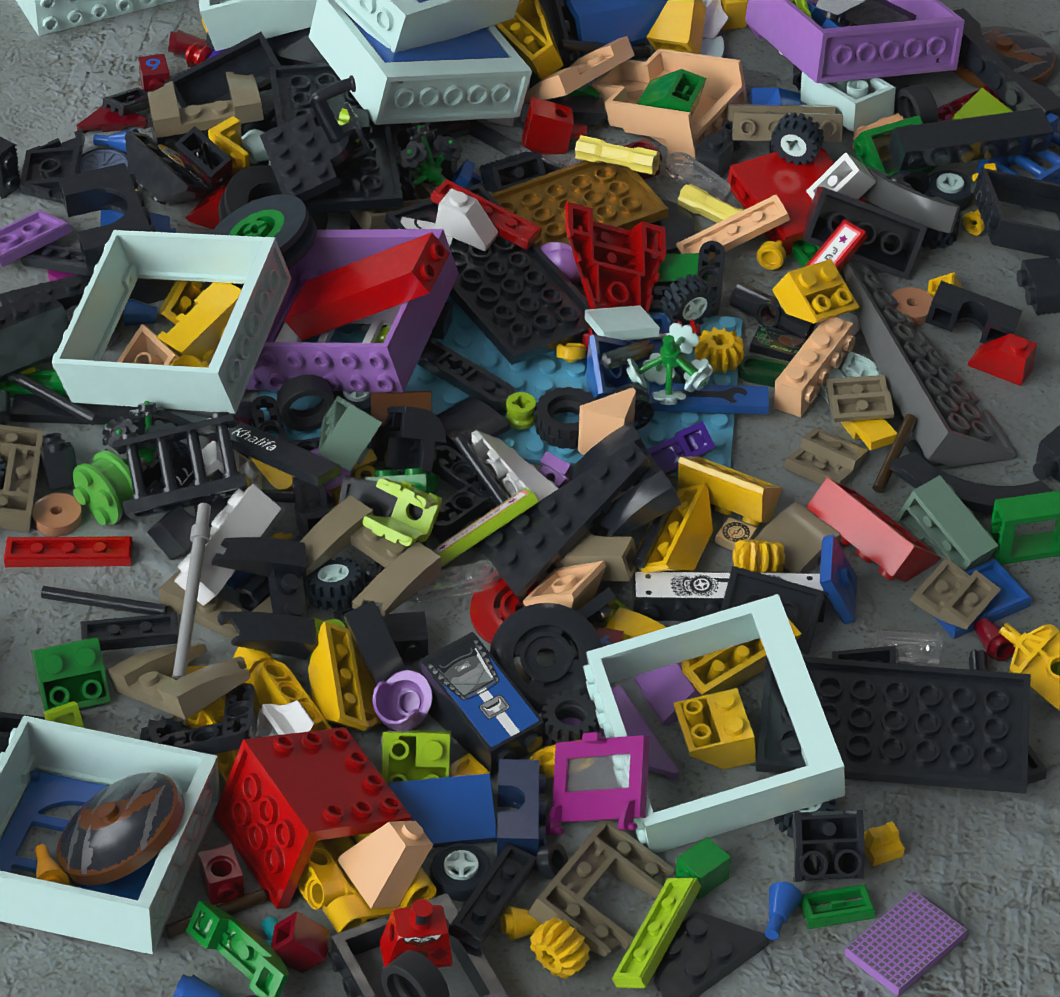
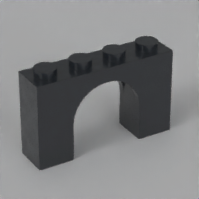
M125 163L58 178L61 197L68 218L99 210H113L124 214L119 220L111 224L78 232L81 254L88 272L94 271L95 265L99 262L104 252L105 244L109 241L113 230L157 232L155 226H149L152 225L148 208H142L145 207L141 190L136 191L138 185L135 174H129Z

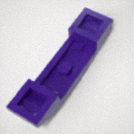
M703 421L676 432L675 437L652 446L647 450L660 470H663L667 476L678 470L680 457H703L715 450L716 447Z

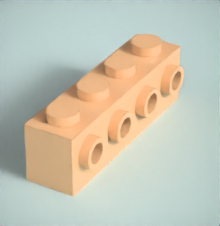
M837 317L821 321L776 379L774 409L801 418L819 394L820 386L824 387L826 385V379H829L830 372L833 369L837 370L848 353L852 351L855 344V336H852L853 323Z

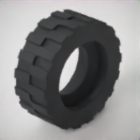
M559 387L555 388V390L547 391L545 395L540 396L539 402H536L535 406L537 435L550 446H556L561 449H575L578 447L579 422L562 423L554 420L553 416L564 412L579 415L581 405L598 399L594 398L590 392H585L580 388Z

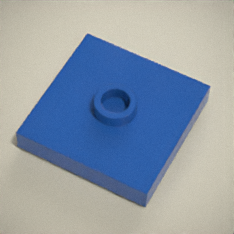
M833 534L822 539L820 584L842 622L847 624L855 622L857 575Z

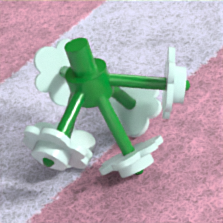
M673 323L669 328L670 332L662 339L663 346L660 349V354L652 353L649 360L643 362L642 367L638 368L633 359H627L630 367L626 368L628 378L634 384L639 382L644 389L647 388L644 378L649 382L656 381L659 385L666 383V390L652 392L653 398L660 400V404L670 406L677 404V400L686 399V395L682 394L681 391H672V379L676 373L675 367L680 366L685 371L684 379L686 383L684 389L689 392H693L695 389L700 390L706 386L710 379L709 376L713 372V367L709 364L708 359L704 358L701 361L694 360L689 362L681 354L682 352L690 354L693 351V347L699 343V337L692 332L693 328L690 325L682 326L680 323Z

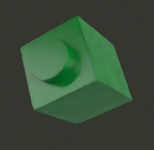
M706 837L677 857L675 878H697L701 885L696 896L699 900L729 879L731 857L710 838Z

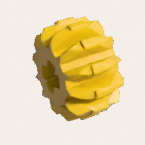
M715 327L711 331L703 330L702 335L699 336V343L694 349L695 358L699 361L704 358L708 359L709 364L713 367V374L716 371H721L723 374H726L727 370L735 371L736 367L743 360V340L737 337L736 331L728 332L726 327L722 330H718Z
M739 540L735 542L732 553L733 566L754 572H783V565L785 564L784 546L780 542Z
M553 917L544 924H541L530 937V948L536 954L535 960L540 961L543 969L547 968L555 977L559 976L566 980L576 972L578 973L590 959L588 954L590 948L584 942L585 937L577 932V927L573 928L565 919L560 920L557 917Z

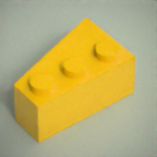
M520 0L513 19L494 25L530 67L532 72L541 80L564 66L539 0Z

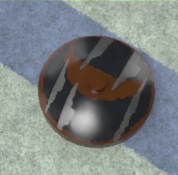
M981 28L988 46L1011 69L1039 85L1044 84L1051 78L1054 71L1055 54L1049 44L1043 39L1015 28ZM958 59L957 70H953L957 76L976 87L983 88L987 86Z
M155 772L128 776L107 786L90 798L74 814L63 830L57 847V859L60 866L69 878L83 885L109 883L139 869L163 849L179 827L185 807L181 791L171 778Z

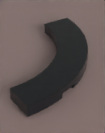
M916 452L892 460L889 468L914 488H918L940 475L954 489L955 494L966 507L972 511L993 514L996 499L1052 492L1042 480L1016 486H994L967 481L936 468L921 458Z

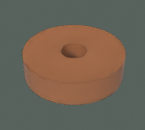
M906 287L900 288L891 294L899 303L895 309L903 315H909L915 322L912 326L926 323L925 320L933 300L929 293L922 289Z
M48 494L41 497L33 505V525L37 531L44 535L64 536L75 531L82 523L81 504L75 497L69 494Z

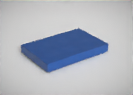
M996 559L965 571L971 576L977 570L1001 589L968 629L951 625L934 617L953 639L974 631L975 623L981 618H988L990 621L995 622L1031 606L1032 597Z
M490 773L388 782V786L411 815L410 821H416L423 828L424 833L433 844L432 847L449 846L459 843L474 844L497 841Z

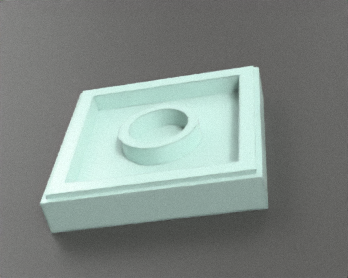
M641 305L585 310V320L597 335L620 340L659 337L660 327Z

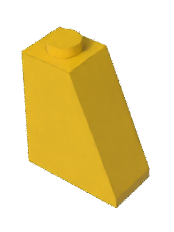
M668 0L646 37L655 51L665 49L701 54L706 15L705 4L702 0Z

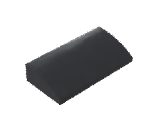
M261 31L167 80V83L173 81L177 102L181 108H185L191 105H203L231 99L226 72H234L239 75H254L258 91L271 85L269 67L281 65Z

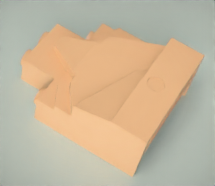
M658 49L646 62L628 59L602 74L591 85L600 93L599 97L604 100L609 126L621 127L625 133L649 136L667 147L669 158L694 162L696 145L711 132L716 134L722 128V124L727 122L728 104H748L741 60ZM684 69L707 78L699 104L692 117L691 112L637 104L650 80Z

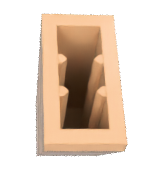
M416 821L388 822L341 854L337 861L371 909L398 907L433 844Z

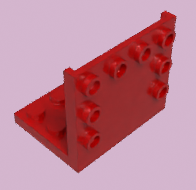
M345 727L243 739L213 814V817L276 909L289 907L316 841L373 833L388 822L410 821L412 818Z

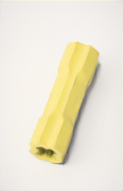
M582 135L575 147L576 159L623 166L635 172L655 176L660 165V152L645 148H629L606 143L601 139Z
M686 184L681 189L677 199L678 205L694 214H700L716 223L743 211V209L735 208L711 196L707 191L693 184Z

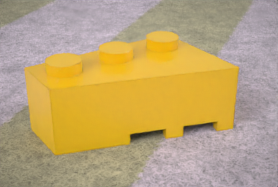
M213 282L194 300L197 305L186 315L183 313L179 314L175 318L178 323L168 333L162 331L157 338L168 345L179 357L182 355H194L201 362L207 361L210 365L241 293V289L231 283Z

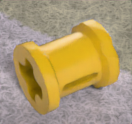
M979 209L974 212L970 211L963 216L965 229L975 236L980 235L985 228Z

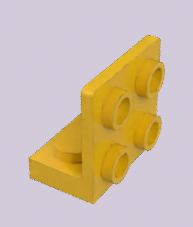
M232 116L208 130L209 139L232 159L231 175L244 167H250L249 153L242 148L241 122L239 119Z

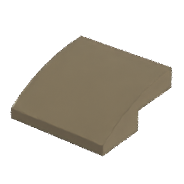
M885 375L826 379L825 388L834 422L894 418L891 394L887 390Z
M814 428L802 438L800 448L786 458L784 469L820 485L823 484L827 477L845 485L865 460L868 450L818 428Z
M794 502L779 513L757 535L755 540L780 542L784 546L785 564L783 565V572L808 573L818 564V557L821 556L823 537L834 534L839 543L841 534L800 504Z
M946 557L915 591L910 601L946 623L968 629L1001 589L977 570L970 576Z

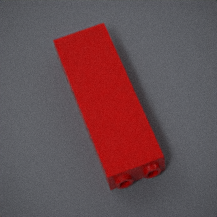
M431 232L304 282L284 321L303 341L427 295L431 292L450 252Z

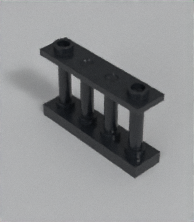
M218 412L210 416L211 419L144 435L129 433L120 436V440L112 442L114 450L119 454L126 453L134 492V495L131 496L132 500L123 502L125 514L134 520L168 512L179 505L185 508L228 498L238 489L245 491L251 486V479L246 474H241V472L237 471L229 432V429L240 426L239 420L235 415L229 414V412ZM217 432L225 474L222 475L223 479L211 481L206 476L199 436ZM187 439L195 481L192 482V486L180 488V486L176 485L169 443ZM156 446L164 488L162 493L150 495V493H146L138 450Z

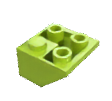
M412 730L383 732L382 777L388 784V782L450 777L451 731Z

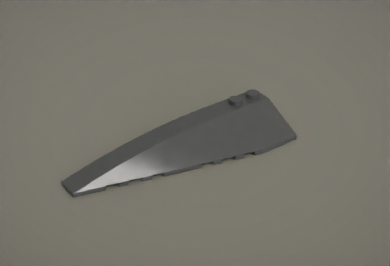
M850 258L844 265L843 272L847 287L859 305L855 312L876 366L880 374L885 375L887 388L904 418L907 414H912L917 418L912 430V436L922 448L924 457L933 464L941 463L950 467L1013 459L1016 453L988 410L980 412L976 406L980 400L973 392L968 393L960 386L963 380L957 373L946 367L948 362L921 331H918V333L914 331L912 325L915 322L907 314L903 315L895 309L899 303L893 296L882 290L884 285L866 263Z

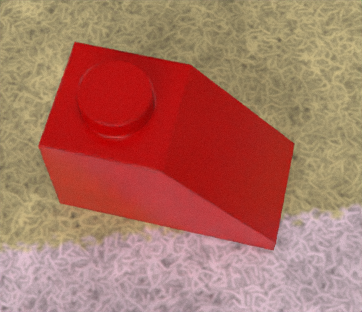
M1010 333L980 345L968 361V366L1022 386L1033 370L1038 343Z

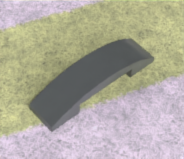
M868 165L865 166L876 180V183L862 195L865 199L888 212L923 224L929 228L946 233L953 232L960 206L937 196L931 198L891 180L890 175Z

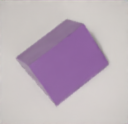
M682 662L635 676L634 682L663 726L678 721L673 702L702 696L682 673Z

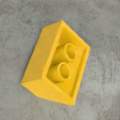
M700 456L680 457L678 462V490L706 483L709 490L710 504L715 505V511L729 516L732 515V512L743 516V522L754 526H759L760 523L771 522L782 487Z

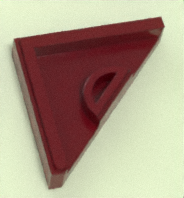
M101 106L77 124V131L83 130V133L93 129H102V132L121 131L127 126H138L145 129L148 126V120L137 113L122 117L118 115L119 111L114 113L110 111L111 107L106 109Z

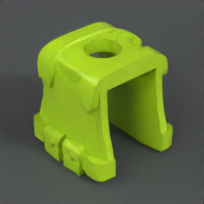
M387 478L379 479L376 487L398 497L391 517L365 515L363 525L372 529L371 532L378 536L385 537V539L391 542L400 543L404 546H412L416 541H426L440 510L442 498L433 493L428 494L417 489L414 484L405 480L400 483ZM411 504L423 508V514L420 519L414 520L410 516L409 508Z

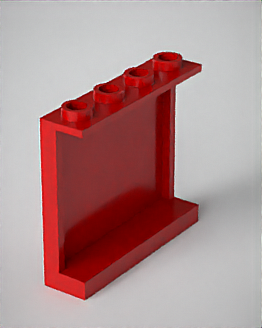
M822 147L816 157L804 165L802 162L799 165H794V161L788 163L785 157L782 159L778 157L779 152H773L731 165L729 169L727 187L744 209L777 194L788 212L790 220L765 232L764 235L769 241L777 242L781 240L786 256L791 254L794 241L803 239L807 214L812 203V198L806 191L834 164L827 151ZM862 197L858 199L859 201L869 204Z

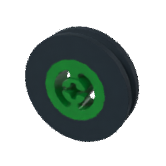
M279 194L254 200L238 208L224 218L210 235L276 238L289 270L311 249L316 239L317 228L301 199L292 195ZM231 283L235 286H244V284Z

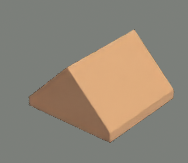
M141 324L117 362L171 365L172 361L178 359L179 356L168 345L160 341L150 328L145 324Z
M633 387L580 406L578 451L580 454L585 455L606 436L628 422H631L634 426L636 390Z
M604 561L555 568L523 600L525 607L538 603H555L577 611L595 597L606 565Z

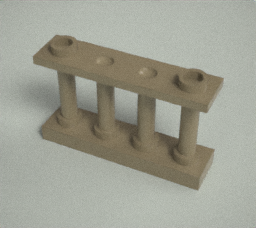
M728 104L727 121L733 122L732 140L771 141V135L777 123L784 115L788 114L790 116L791 112H796L797 116H799L800 113H803L806 118L812 117V122L820 124L818 129H823V142H842L843 114H836L835 105Z

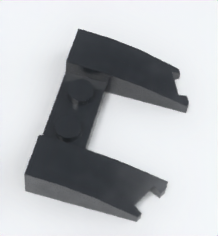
M631 422L615 430L593 446L569 470V475L573 480L631 441H634L651 464L632 485L634 488L612 503L613 506L605 514H599L592 521L594 526L590 531L594 535H597L601 529L606 528L609 530L607 537H622L681 505L673 485L663 470H660Z
M263 537L224 538L220 545L227 549L224 554H215L211 561L212 565L267 576L272 613L221 611L217 616L219 624H232L239 634L232 639L231 644L233 646L307 660L318 646L315 619L308 618L302 577L308 568L305 543Z

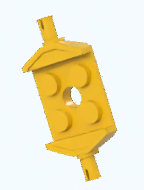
M1008 622L1005 623V627L1000 629L999 634L1008 639L1015 647L1009 673L1031 674L1030 688L1060 711V676L1054 674L1050 668L1052 664L1060 662V630L1054 625L1048 624L1042 625L1028 634L1024 632L1021 635Z

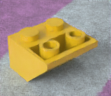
M832 259L789 271L772 289L786 314L811 323L824 321L859 308Z
M737 688L673 702L674 710L691 757L723 770L756 762L754 734Z

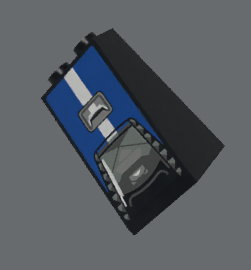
M473 632L419 660V672L427 679L432 689V703L428 713L446 731H451V736L478 760L491 775L499 771V759L519 760L530 753L536 752L545 745L544 721Z

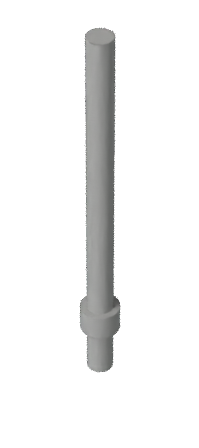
M200 503L198 505L196 523L191 528L190 540L193 543L172 676L176 680L187 673L205 544L209 542L211 528L208 526L211 506L207 503Z

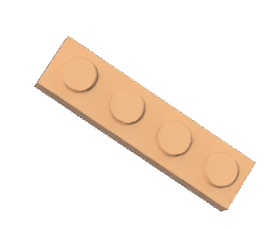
M776 194L676 243L680 254L699 253L700 247L705 242L716 241L723 245L726 252L789 221L790 218ZM709 252L710 260L715 257V252Z

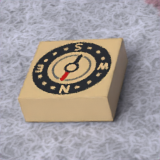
M729 517L715 536V544L733 551L735 542L744 539L753 540L756 536L757 528Z

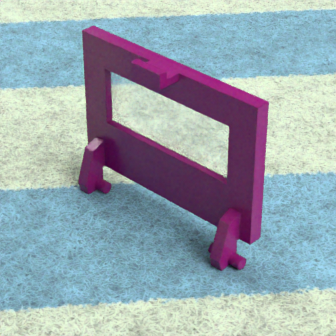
M600 732L583 733L582 741L556 743L553 801L545 826L546 835L564 834V828L560 827V823L619 820V831L636 830L638 825L633 823V819L646 818L650 736L637 735L603 738Z

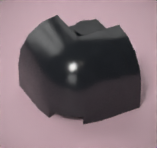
M392 406L387 408V414L389 415L385 424L380 425L376 434L374 454L377 460L373 467L397 470L423 468V471L432 472L437 457L435 442L446 443V431L441 420L433 412L422 408L408 406Z

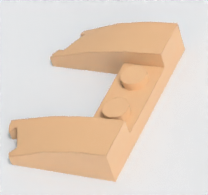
M625 36L614 40L579 58L568 68L545 77L526 92L523 105L530 103L531 97L547 100L567 95L632 58L635 55L628 37Z

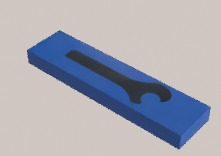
M649 383V397L654 411L768 414L769 394L768 387L706 385L700 390L695 389L693 392H689L684 389L685 384L672 383V391H681L682 394L686 395V399L677 400V404L667 406L660 404V400H655L652 396V392L666 390V383L664 385Z

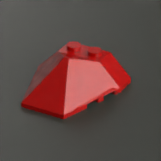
M567 202L565 204L566 233L590 309L641 305L648 313L653 298L652 290L660 275L658 273L659 267L666 256V227L643 221L630 230L593 221V208Z

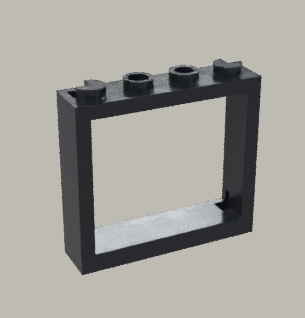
M981 168L975 182L972 181L971 193H973L975 204L979 209L981 220H983L991 244L1060 259V230L1006 219L999 201L1054 212L1060 221V184Z
M448 893L428 901L432 905L443 906L447 928H449L459 912ZM390 914L331 936L332 951L328 952V956L332 961L333 971H339L343 977L342 984L347 997H376L354 956L380 946V939ZM449 935L450 947L479 997H508L481 949L477 950Z

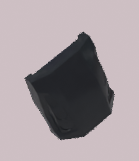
M863 810L793 813V882L825 879H864L865 839Z

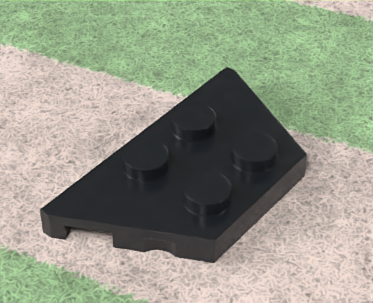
M83 130L75 131V138L61 143L59 138L45 145L26 150L19 184L22 194L63 204L58 178L79 174L85 142Z
M697 911L681 923L654 973L657 991L661 992L662 997H698L766 948L769 939L764 933Z

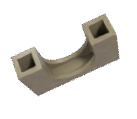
M631 486L627 491L619 492L618 495L611 501V503H613L615 500L620 498L622 495H624L634 487ZM601 529L597 535L592 534L589 530L562 560H555L553 564L556 568L604 561L606 568L601 581H630L637 569L633 564L637 550L633 537H602L599 535L608 529Z

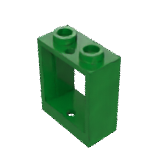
M920 115L862 131L853 140L855 154L860 158L861 163L864 166L868 165L886 173L873 139L892 134L893 129L896 127L923 124ZM937 166L923 167L915 170L909 169V171H924L929 174ZM896 170V171H893V172H889V173H886V174H888V175L891 176L893 173H895V172H897V171H899V170Z
M1060 490L995 500L989 533L998 545L992 555L1000 565L1060 556ZM1056 519L1054 531L1014 537L1016 525Z

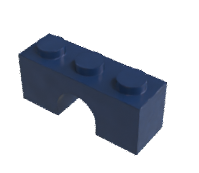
M499 759L498 807H512L517 810L498 811L497 858L507 843L537 857L538 847L545 845V826H539V820H545L546 800H539V794H545L546 774H539V760Z

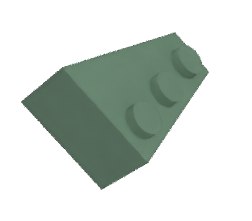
M337 396L322 419L318 454L351 471L355 463L360 465L365 459L369 450L366 447L382 422Z
M940 475L913 490L894 519L900 526L905 524L915 533L914 537L919 541H925L935 549L934 552L941 557V561L947 557L963 571L970 570L987 562L998 547L992 535L983 528L974 517L973 512L964 505L955 494L954 489Z

